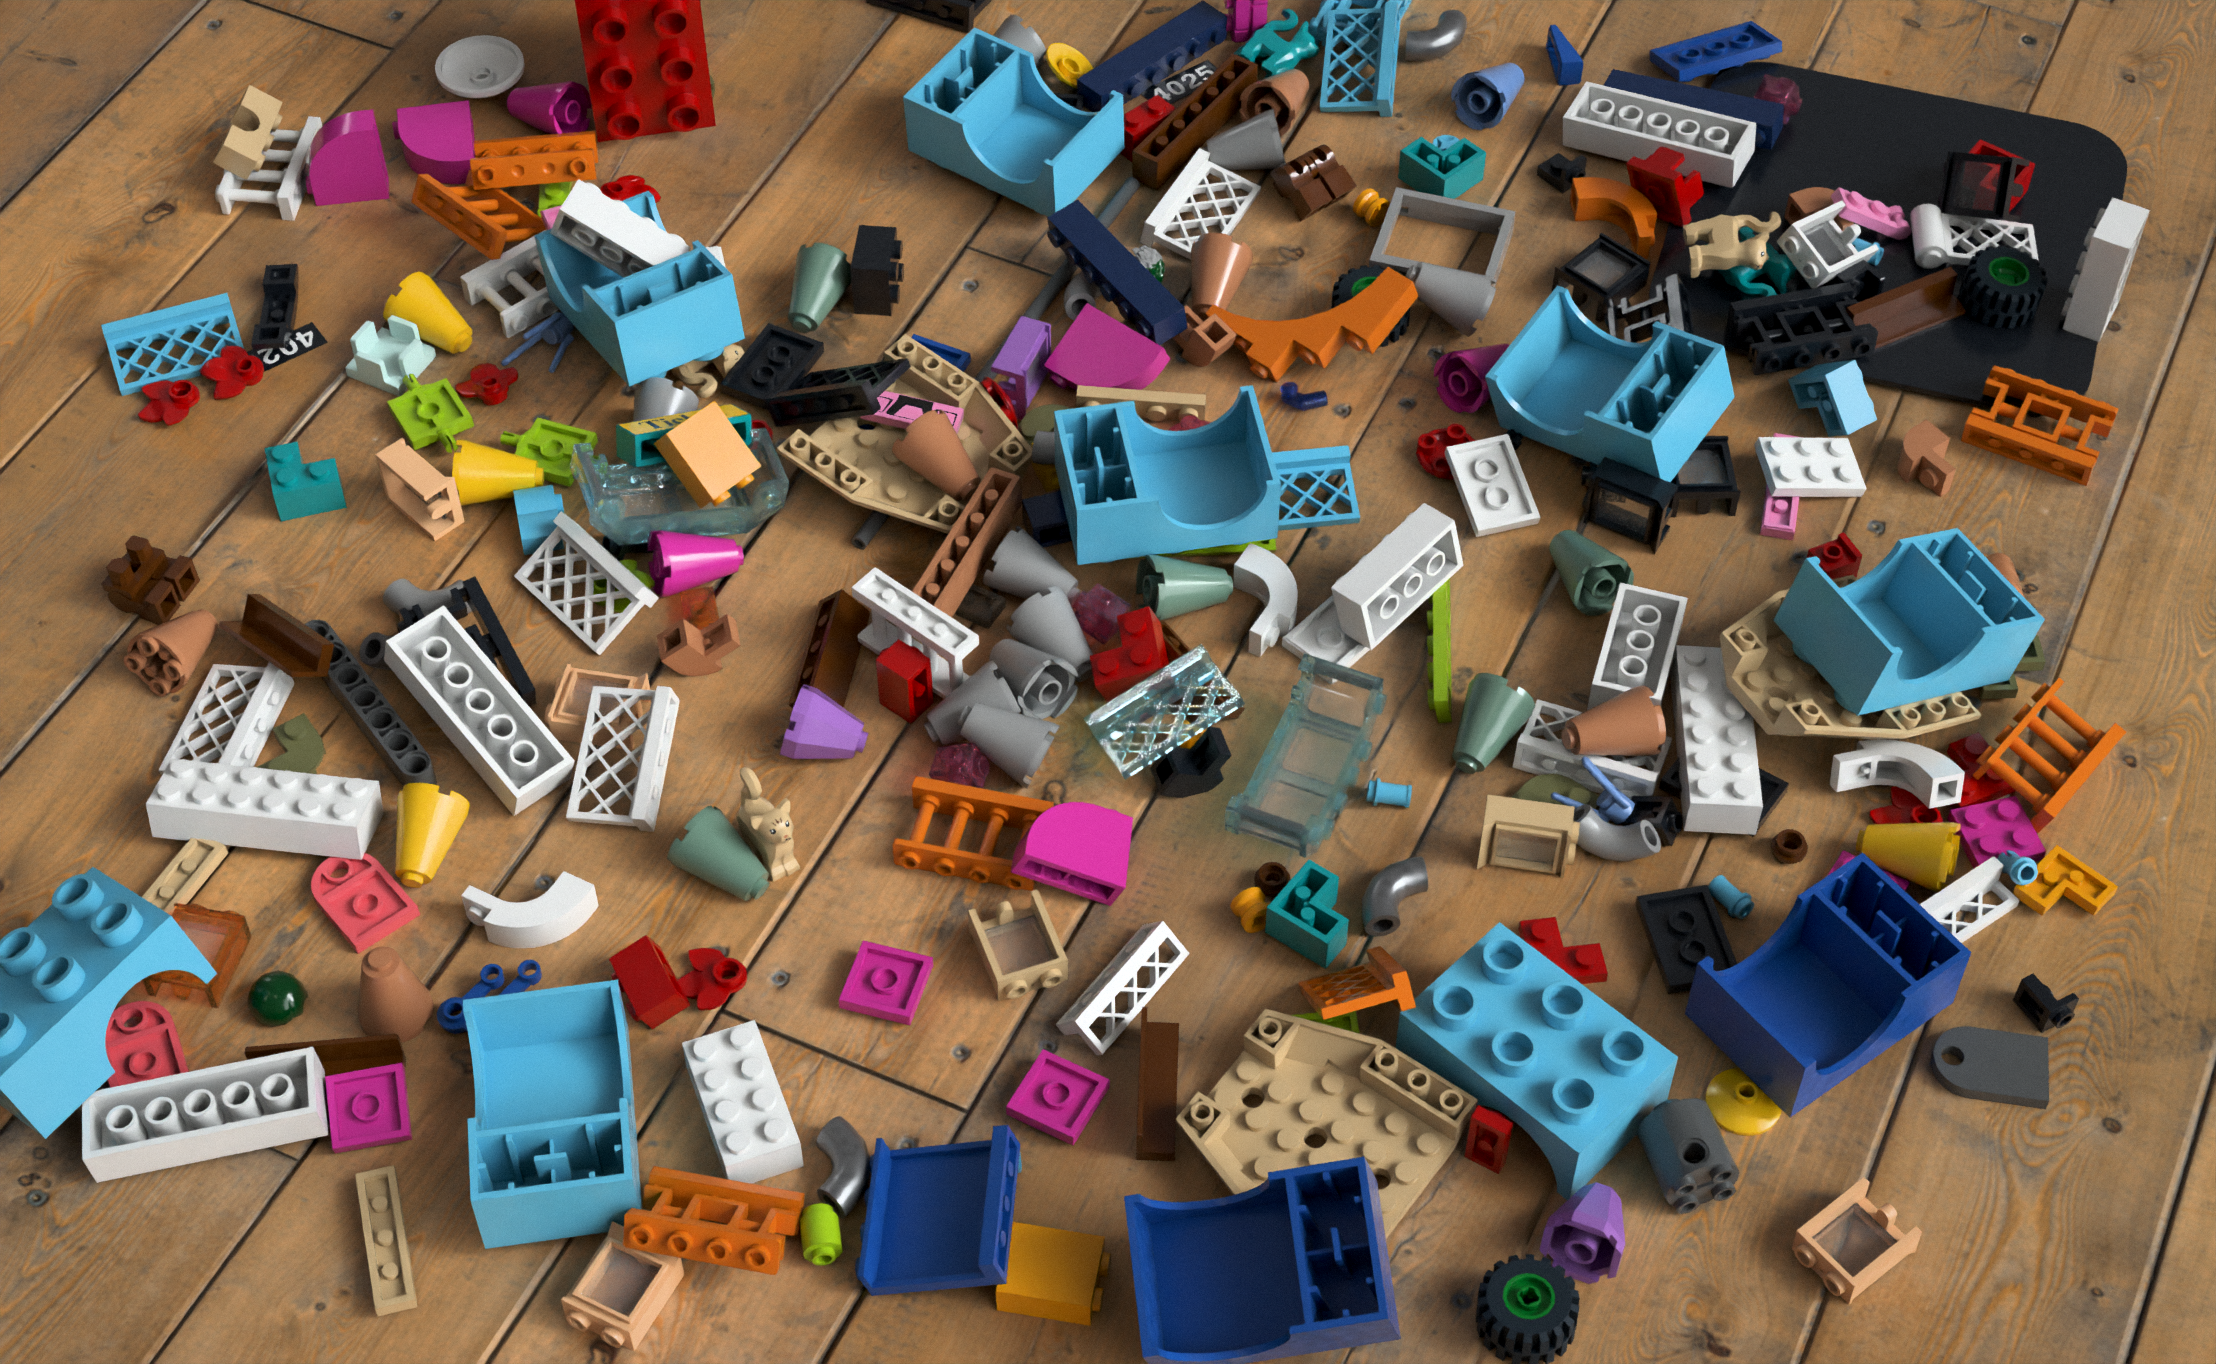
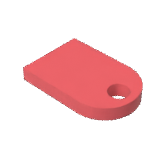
M367 853L364 854L362 860L329 857L318 866L312 876L311 890L317 906L358 954L420 915L418 906L379 861ZM338 869L348 870L347 874L343 877H330Z
M136 1001L122 1005L113 1011L108 1022L105 1038L107 1057L112 1068L115 1070V1073L108 1078L110 1088L189 1072L172 1016L163 1006L149 1001ZM130 1018H143L137 1026H124Z

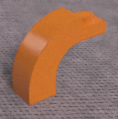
M1599 177L1573 178L1569 201L1575 221L1602 220L1616 224L1627 233L1633 252L1644 259H1648L1650 246H1654L1655 243L1654 231L1657 219V212L1648 198L1635 188L1616 180Z

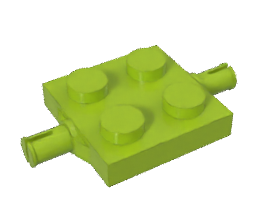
M409 374V378L405 375L402 382L408 391L402 396L387 401L390 413L414 451L437 441H441L448 453H452V449L456 451L459 446L456 445V440L452 435L474 427L472 416L448 379L445 378L432 384L420 385L414 374Z
M537 417L532 427L522 435L503 431V434H501L500 443L516 447L514 454L538 461V467L544 468V480L570 487L580 470L587 466L604 471L607 465L606 457L591 454L598 443L597 433Z

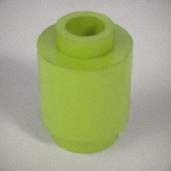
M817 1203L807 1206L802 1211V1217L799 1220L803 1256L807 1261L815 1265L824 1266L831 1264L843 1252L838 1215L829 1204Z

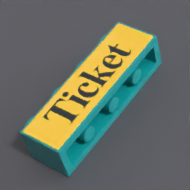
M733 404L719 406L745 444L752 446L751 414ZM700 410L617 424V457L634 467L666 462L654 443Z

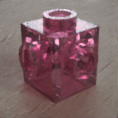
M1765 74L1754 96L1756 99L1784 104V124L1788 123L1791 115H1797L1802 104V99L1799 97V86L1795 82L1784 77L1778 79L1768 74Z
M1099 583L1088 593L1082 591L1073 604V608L1076 609L1075 616L1081 629L1103 645L1119 630L1117 615L1127 613L1131 607L1129 603Z
M975 743L938 747L929 776L935 780L983 789L985 779L989 774L990 764Z

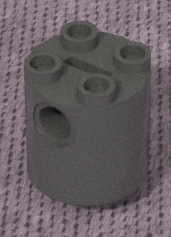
M1698 1098L1666 1100L1657 1105L1653 1112L1647 1115L1639 1124L1637 1130L1638 1138L1666 1200L1670 1205L1675 1206L1678 1213L1686 1214L1695 1210L1699 1204L1706 1203L1712 1199L1723 1201L1735 1194L1734 1184L1738 1180L1740 1172L1706 1101Z

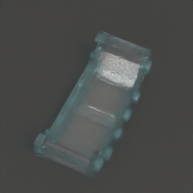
M767 428L750 430L752 442L747 447L761 465L760 468L751 473L755 479L740 490L735 485L727 491L731 496L716 507L710 502L700 509L667 462L642 467H634L629 463L608 465L605 454H598V460L593 458L594 452L591 444L581 443L574 444L570 466L573 478L579 483L590 513V524L619 546L648 543L650 532L657 530L711 537L748 533L784 507L789 487V480Z
M1304 654L1298 665L1301 677L1297 685H1293L1291 689V700L1244 793H1238L1237 796L1232 795L1225 814L1226 831L1235 834L1244 833L1299 852V856L1305 858L1318 851L1323 839L1327 841L1330 839L1335 825L1333 818L1336 813L1341 814L1343 812L1348 796L1346 791L1348 787L1354 788L1360 773L1358 766L1361 761L1366 762L1372 749V742L1369 741L1377 714L1381 715L1387 699V695L1382 694L1384 679L1308 654Z

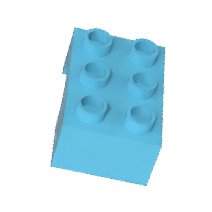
M975 27L903 96L909 151L1048 217L1074 202L1125 148L1123 94L1112 90L1109 93V102L1098 112L1078 110L1062 101L1048 88L1036 68L1032 53Z
M649 191L622 201L632 212L640 217L644 216L652 219L660 229L666 232L659 216L654 196ZM551 229L534 235L549 298L629 387L634 384L640 385V382L651 377L664 378L668 370L692 360H712L722 354L724 347L745 339L733 276L698 240L692 242V251L627 277H622L550 233Z
M1558 285L1485 376L1500 427L1507 430L1514 429L1525 437L1588 462L1591 461L1598 466L1603 458L1607 457L1668 482H1671L1735 397L1723 345L1657 321L1653 324L1652 339L1647 342L1633 343L1618 339L1604 332L1587 319L1575 305L1569 290Z
M1253 385L1240 387L1234 404L1220 418L1205 426L1185 431L1162 430L1147 424L1137 414L1134 401L1054 411L1055 468L1077 565L1098 562L1109 563L1120 559L1142 557L1145 555L1176 554L1186 550L1230 544L1242 545L1248 542L1278 537L1281 482Z
M1958 528L1898 540L1889 554L1873 570L1859 580L1841 588L1822 570L1817 556L1806 558L1773 620L1793 642L1792 648L1795 654L1804 662L1813 665L1834 689V696L1837 702L1857 716L2009 680L2045 621L2037 610Z
M94 867L85 874H78L65 880L55 890L51 906L28 927L15 929L0 940V1105L45 1139L115 1073L106 1053V1030L116 1005L129 989L142 979L161 971H187L196 975L205 984L218 974L171 915Z
M1500 922L1414 999L1416 1008L1402 1011L1399 1015L1395 1048L1477 1098V1105L1491 1107L1505 1114L1521 1126L1544 1152L1556 1177L1557 1193L1566 1200H1569L1578 1190L1585 1186L1637 1135L1638 1126L1643 1119L1652 1113L1657 1105L1668 1099L1678 1056Z
M618 980L463 1000V1013L470 1043L475 1089V1117L467 1118L470 1201L485 1249L609 1232L612 1221L624 1226V1215L627 1210L631 1208L642 1209L629 1029Z

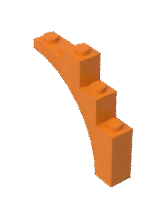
M1387 267L1371 285L1352 299L1328 311L1306 318L1283 321L1255 320L1232 314L1212 304L1205 315L1209 318L1215 313L1237 334L1233 343L1240 351L1247 355L1251 363L1250 369L1254 374L1262 379L1268 377L1277 383L1298 356L1309 365L1316 363L1325 369L1345 342L1357 351L1364 349L1373 355L1418 298V293L1413 281Z

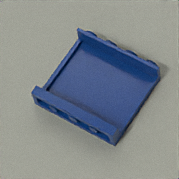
M1009 1125L993 1126L992 1140L890 1150L882 1138H876L875 1153L871 1155L869 1162L872 1174L870 1188H867L865 1191L866 1218L860 1227L861 1255L856 1259L855 1263L857 1279L863 1283L871 1296L1006 1284L1021 1146Z

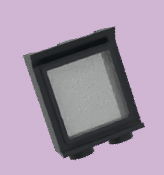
M1948 151L1947 159L1943 165V186L1938 196L1941 213L2020 222L2021 216L2009 215L2011 196L2021 197L2023 194V185L2014 183L2016 166H2029L2030 160Z
M1600 233L1597 240L1563 267H1555L1552 292L1557 285L1563 288L1572 285L1574 286L1572 300L1576 306H1581L1585 303L1588 296L1598 301L1595 320L1601 323L1604 320V314L1608 313L1607 300L1613 298L1615 303L1619 305L1621 304L1620 299L1627 297L1629 300L1647 285L1651 262L1605 234Z
M1705 436L1670 483L1678 485V490L1668 507L1673 508L1670 518L1676 517L1679 501L1686 499H1696L1697 512L1702 515L1710 512L1713 499H1725L1728 516H1735L1741 491L1737 488L1728 445V436Z
M1604 457L1598 468H1591L1585 485L1589 486V490L1582 502V508L1585 509L1583 523L1586 524L1588 521H1591L1594 524L1636 541L1648 544L1655 555L1670 530V526L1666 523L1672 514L1673 508L1668 507L1676 494L1678 485Z

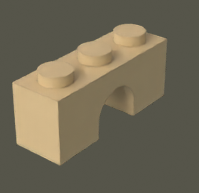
M249 85L230 123L234 125L230 127L224 137L213 163L245 180L248 179L253 170L258 172L266 158L265 155L261 154L262 150L267 152L274 139V135L270 134V131L275 132L283 116L278 114L283 102Z

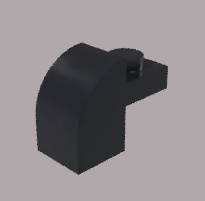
M1208 727L1191 749L1167 746L1150 767V770L1161 796L1184 798L1208 792L1224 780L1220 769L1232 755L1221 729Z

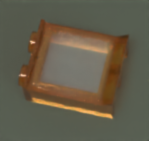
M175 903V910L172 914L173 919L218 974L207 984L202 982L196 975L182 970L161 971L142 979L148 995L155 997L162 983L170 984L174 995L181 1000L189 998L192 988L203 990L211 1007L219 1008L252 937L245 916L230 910L222 912L206 909L198 904L185 905Z

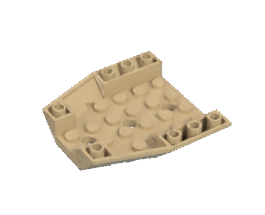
M906 334L884 352V362L907 358L911 366L885 391L964 409V417L957 435L981 481L990 467L1021 476L1022 480L1032 462V447L980 382ZM861 416L828 420L810 436L798 429L776 448L777 453L851 503L949 534L969 500L964 501L963 499L956 501L894 456L892 453L893 444L897 438L903 441L907 437L908 433L905 429L861 419ZM864 424H870L875 427L873 430L863 431L859 429Z
M1854 575L1832 579L1839 588L1858 580ZM1789 589L1777 592L1720 635L1727 688L1768 735L1905 739L1977 720L1981 717L1979 711L1961 692L1859 716L1848 711L1837 702L1834 696V689L1813 665L1801 660L1795 654L1792 648L1793 642L1773 621Z
M1265 1009L1244 1034V1051L1207 1096L1199 1091L1178 1115L1176 1123L1233 1195L1261 1185L1267 1180L1268 1172L1365 1157L1374 1176L1382 1175L1390 1181L1386 1188L1379 1189L1385 1236L1387 1239L1456 1148L1478 1103V1099L1381 1039ZM1251 1094L1259 1095L1264 1100L1260 1106L1255 1108L1247 1107L1242 1101ZM1318 1134L1325 1138L1326 1143L1320 1148H1311L1305 1143V1139L1310 1135Z

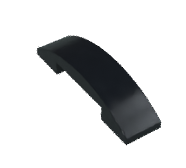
M297 264L266 265L262 284L265 296L260 323L255 324L251 343L252 349L285 348L289 344L295 326L298 303L299 273Z

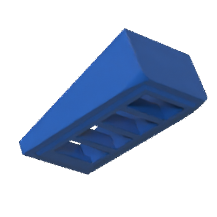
M1550 25L1546 50L1556 82L1559 86L1579 84L1584 63L1556 25Z

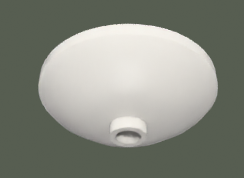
M481 35L461 39L445 48L436 60L435 72L438 82L447 91L465 98L481 99L499 95L511 88L521 78L525 64L521 50L511 41L497 36Z

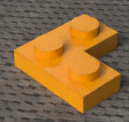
M2056 845L2037 864L2038 874L2036 879L2027 885L2017 884L2013 894L2041 916L2063 895L2094 916L2115 895L2118 886Z

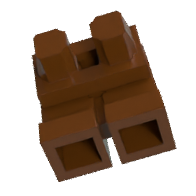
M1324 144L1304 153L1270 173L1274 178L1273 185L1281 197L1285 196L1286 199L1290 197L1297 208L1294 212L1300 222L1318 213L1323 208H1327L1345 198L1357 186L1343 165L1339 166L1333 151Z
M135 535L131 536L125 543L127 553L122 558L112 559L106 567L109 575L101 585L104 591L109 592L108 598L116 608L126 613L133 612L139 614L140 618L160 625L172 618L181 606L179 601L184 602L200 582L191 558L181 555L177 559L166 557L164 550L152 547L148 539Z

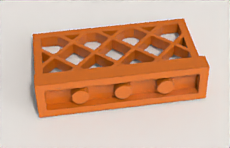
M1381 946L1366 950L1369 963L1299 982L1301 994L1323 1020L1391 1001L1402 1012L1416 1008L1407 971Z

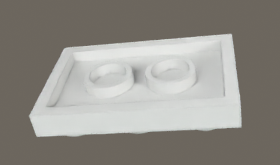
M1508 434L1446 447L1444 454L1476 537L1538 524L1540 514Z
M1758 437L1754 444L1771 496L1862 497L1866 490L1848 438Z

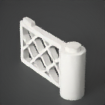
M1933 204L1918 205L1910 213L1915 260L1920 267L1931 269L1939 267L1943 263L1969 265L1972 256H1975L1976 252L1979 250L1985 251V248L1990 246L1997 248L2000 246L1997 244L2000 240H2003L2011 247L2017 248L2020 252H2027L2031 255L2032 259L2038 260L2033 224L1941 213L1939 207ZM1950 226H1958L1965 232L1958 234ZM1980 230H1989L1993 234H1995V236L1989 238ZM2010 234H2024L2025 240L2020 242ZM1972 236L1981 245L1976 247L1966 239ZM1959 245L1968 253L1953 252V247Z

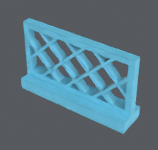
M1397 1L1385 2V8L1329 10L1320 97L1321 112L1379 111L1380 117H1392L1401 21ZM1370 18H1380V23L1371 31L1363 25ZM1348 19L1352 22L1343 31H1340L1335 26V20ZM1358 28L1365 35L1354 43L1347 36ZM1372 40L1378 47L1367 55L1361 47ZM1341 41L1345 42L1349 48L1341 55H1337L1333 51V47ZM1356 52L1363 60L1352 68L1345 60ZM1369 64L1375 69V73L1365 79L1358 72ZM1341 65L1347 72L1336 80L1330 75V72ZM1354 77L1361 84L1349 92L1342 85ZM1337 89L1345 95L1339 102H1328V97ZM1365 89H1368L1373 94V101H1359L1356 97Z
M227 293L101 325L122 396L140 392L143 386L154 382L168 380L174 383L178 380L201 376L199 371L203 364L212 358L221 357L219 353L225 345L244 348ZM230 323V327L224 335L212 331L214 326ZM199 333L192 343L180 339L183 334ZM206 337L219 341L212 351L199 347ZM168 341L161 351L148 347L152 342ZM175 345L187 349L180 360L168 355ZM129 348L136 349L129 360L118 356L116 353L117 351ZM143 353L155 357L148 368L136 363ZM194 353L206 357L205 361L200 365L193 366L187 363ZM163 361L175 366L170 373L166 374L158 373L156 370ZM131 369L143 374L139 381L125 384L124 378Z
M1349 445L1272 452L1281 482L1280 497L1288 490L1300 498L1292 508L1280 500L1279 509L1285 512L1286 515L1282 520L1278 521V531L1360 522L1350 467ZM1344 475L1345 482L1337 489L1325 480L1329 476ZM1307 478L1314 484L1307 492H1304L1293 484L1296 479ZM1319 487L1333 495L1325 505L1312 497ZM1339 499L1350 506L1351 513L1338 514L1330 508ZM1305 502L1319 510L1314 517H1305L1297 511Z

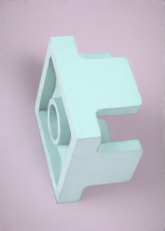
M391 315L388 318L390 330L382 327L376 333L374 322L367 320L350 339L354 358L345 367L347 376L396 396H401L407 390V387L402 382L403 377L407 375L409 378V374H414L417 378L436 357L435 349L421 342L418 327L415 323Z

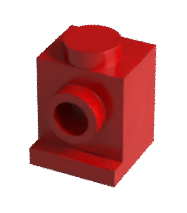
M1844 532L1838 534L1835 540L1809 549L1807 558L1814 556L1819 558V566L1831 579L1850 575L1857 577L1862 559L1861 552Z

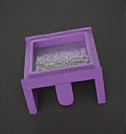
M1024 316L1019 318L991 366V372L1010 377L1008 382L1000 381L998 385L1002 387L1011 399L1017 419L1022 420L1026 415V410L1046 377L1048 371L1044 364L1051 356V324Z

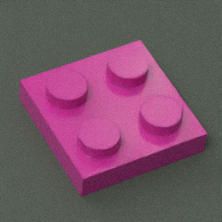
M2017 796L1956 808L1949 812L1948 821L1961 825V829L1955 834L1960 836V844L1974 869L1993 856L1997 859L2002 852L2007 855L2006 850L2014 851L2020 857H2029L2035 862L2041 861L2045 857L2046 850Z
M863 940L839 997V1008L911 1025L934 966L933 957Z
M1043 1049L1006 1105V1115L1074 1146L1109 1090L1110 1080Z
M402 1063L325 1076L332 1149L335 1154L412 1140L405 1067Z

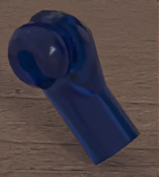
M1287 382L1281 386V400L1283 403L1296 409L1305 411L1328 405L1327 394L1324 390L1303 394L1298 392V385L1294 382Z

